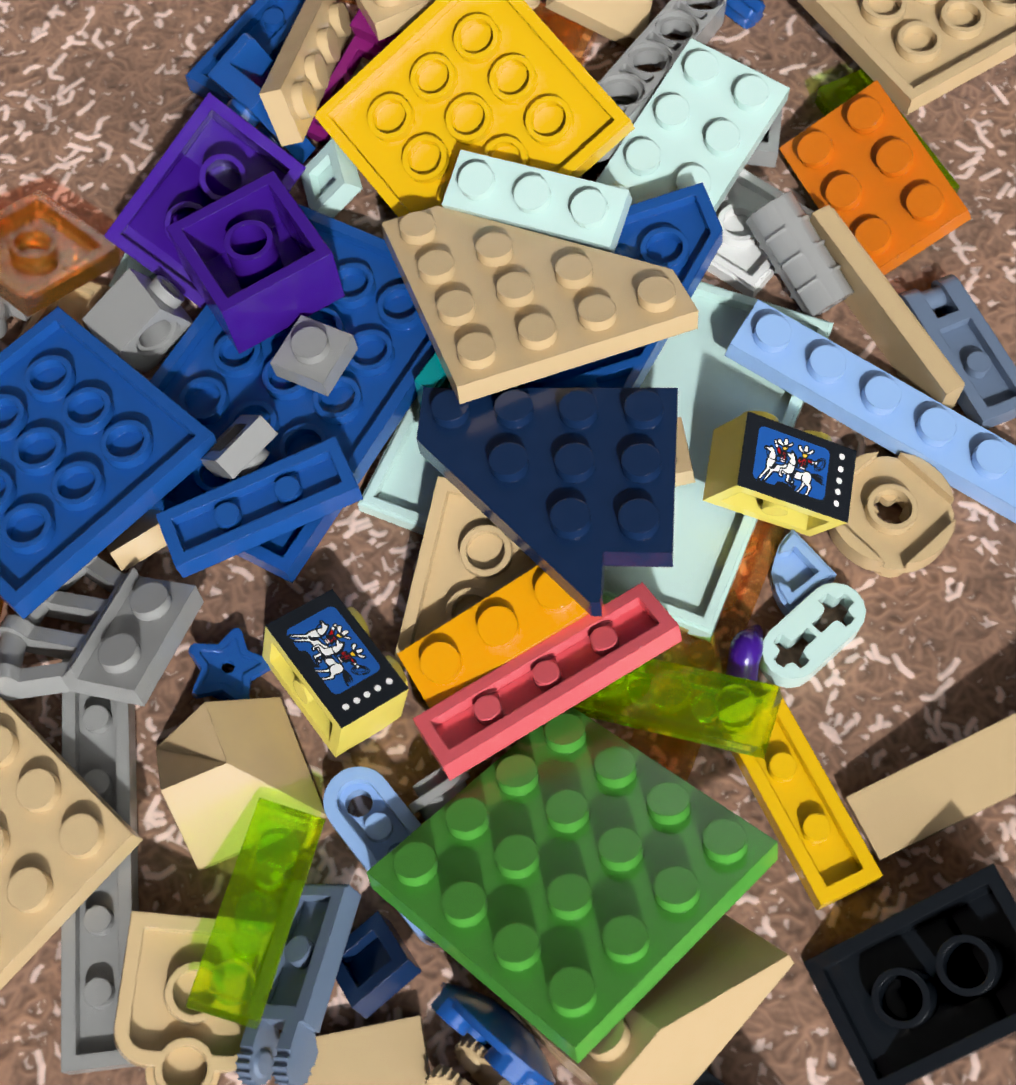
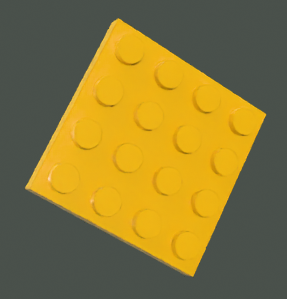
M436 0L329 99L314 116L398 217L435 206L443 207L441 204L460 150L580 178L635 129L630 118L524 0Z

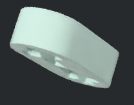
M841 583L824 584L815 589L776 624L763 640V653L759 667L766 679L776 686L785 688L799 687L809 681L857 635L865 621L866 608L864 600L858 592L848 585ZM822 603L831 609L838 604L844 606L847 613L843 621L847 626L837 620L820 632L815 626L825 610ZM803 637L809 644L805 647L799 659L802 667L800 668L793 662L788 663L784 667L780 666L775 661L780 651L777 644L785 649H789Z

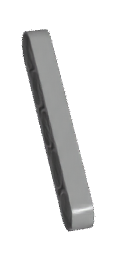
M670 0L598 82L611 98L624 96L635 101L629 105H618L630 118L633 125L690 38L706 45L721 28L724 22L727 0ZM706 5L712 7L713 9L700 10L692 8L690 6ZM668 34H678L685 36L688 39L671 40L663 36ZM640 65H653L660 67L662 70L658 72H645L636 67ZM624 138L616 146H614L606 155H604L598 162L608 160L610 157H612L618 149V147L620 146V144L622 143V141L624 140Z

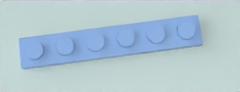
M759 299L757 300L729 344L724 356L898 456L900 452L911 454L927 461L944 476L951 487L1016 524L1015 445Z

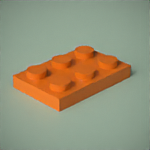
M878 80L779 147L817 208L821 209L830 205L835 209L883 275L894 270L971 219L967 207Z

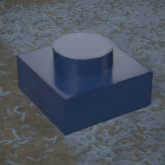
M377 911L349 935L336 981L351 1007L367 1019L421 973L422 970L393 924Z

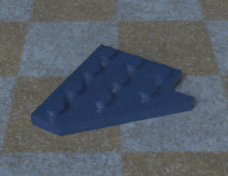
M423 388L416 437L420 454L591 616H602L605 566L673 567L678 388H510L459 404L452 388Z

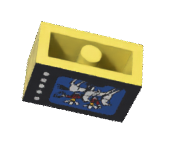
M747 411L713 430L703 501L789 530L793 529L795 532L807 536H813L848 523L857 451L832 442L831 437L825 433L810 430L801 431L779 423L778 418L770 413Z
M333 589L265 625L262 657L335 758L401 717L409 690L407 678L402 667L392 656H384L371 640L368 626L361 614L353 607L347 608Z

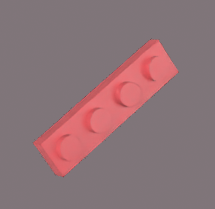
M642 582L603 605L602 616L586 615L414 717L413 721L447 778L451 781L681 642L682 637L679 625Z

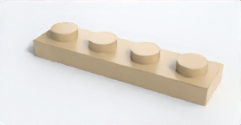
M305 0L259 93L281 146L304 141L325 90L329 85L330 76L340 60L348 37L351 35L350 16L342 2L338 3L337 0Z

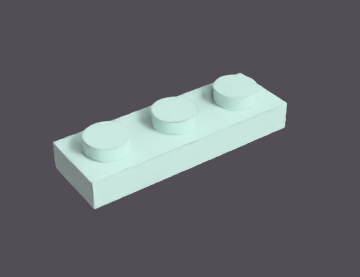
M460 150L441 205L443 208L615 253L632 197L627 189Z

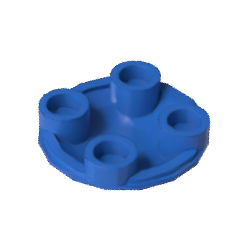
M445 982L440 985L442 990L431 1004L432 1009L461 1035L465 1036L468 1032L483 1045L489 1042L492 1047L484 1055V1058L502 1077L512 1085L556 1084L550 1065L534 1036L513 1014L494 999L469 988Z

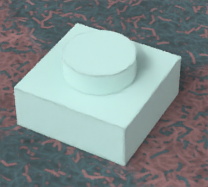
M333 138L305 166L306 169L301 176L309 208L331 218H334L363 189L357 167Z

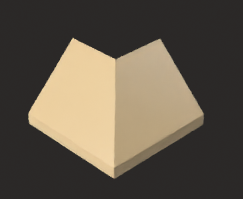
M281 697L204 702L156 747L161 792L199 871L327 817Z

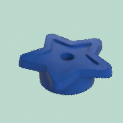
M233 628L219 644L194 643L188 650L189 655L200 670L192 690V696L196 699L213 696L220 700L250 699V688L253 680L271 670L261 655L247 650L242 630L239 628ZM224 664H232L234 670L230 673L224 672L222 670Z

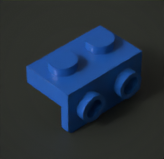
M243 33L207 75L229 97L230 101L226 106L253 127H257V130L303 164L316 148L306 136L301 143L281 146L259 95L275 62L248 33Z

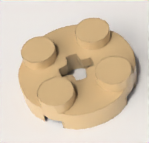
M879 452L866 453L856 457L848 523L828 530L830 538L838 550L851 562L866 570L874 571L880 576L892 578L898 577L903 573L918 571L932 563L941 554L954 532L956 519L953 520L954 512L951 504L954 501L951 487L934 466L915 455L900 452L898 458L890 456L877 457ZM880 502L885 507H889L894 503L900 505L903 509L899 516L902 523H887L877 516L879 511L874 504Z

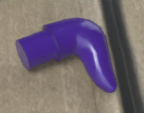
M758 624L739 631L733 637L729 647L725 676L728 679L726 700L734 705L743 706L752 702L754 682L758 680L759 664L763 653V630Z

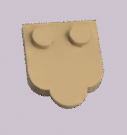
M139 911L131 912L113 1037L117 1050L126 1061L135 1066L145 1068L147 1085H217L220 1073H229L237 1070V1065L235 1064L238 1059L237 1053L241 1051L240 1043L248 1022L245 1015L276 925Z

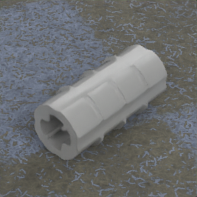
M789 191L759 208L746 220V223L759 242V248L764 250L774 266V273L779 274L789 290L790 298L795 300L803 314L817 317L841 303L853 294L854 291L840 270L841 265L835 262L825 246V240L820 238L809 220L810 215L805 214L793 193Z

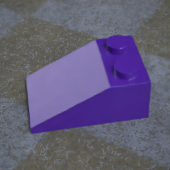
M209 92L105 233L104 237L155 275L165 277L178 288L182 295L203 309L206 306V302L185 272L166 227L272 171L276 173L290 192L304 173L306 167Z

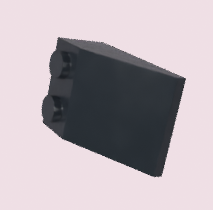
M993 863L803 962L864 1085H908L1016 1035V881L1008 868Z

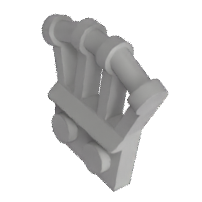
M96 556L24 620L17 613L5 616L0 624V697L4 700H17L75 692L145 706L204 603L196 585L142 577L134 568L127 574H124ZM85 575L111 594L108 599L68 593L66 591ZM46 616L90 624L91 627L86 635L39 627V625ZM25 652L59 659H69V662L22 668Z

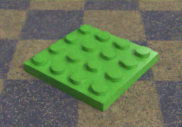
M572 707L525 735L367 871L371 887L376 893L579 1064L778 860V842Z

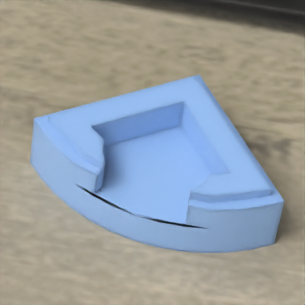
M792 529L781 541L776 551L773 567L771 565L770 585L777 606L786 616L815 589L824 584L832 583L837 574Z

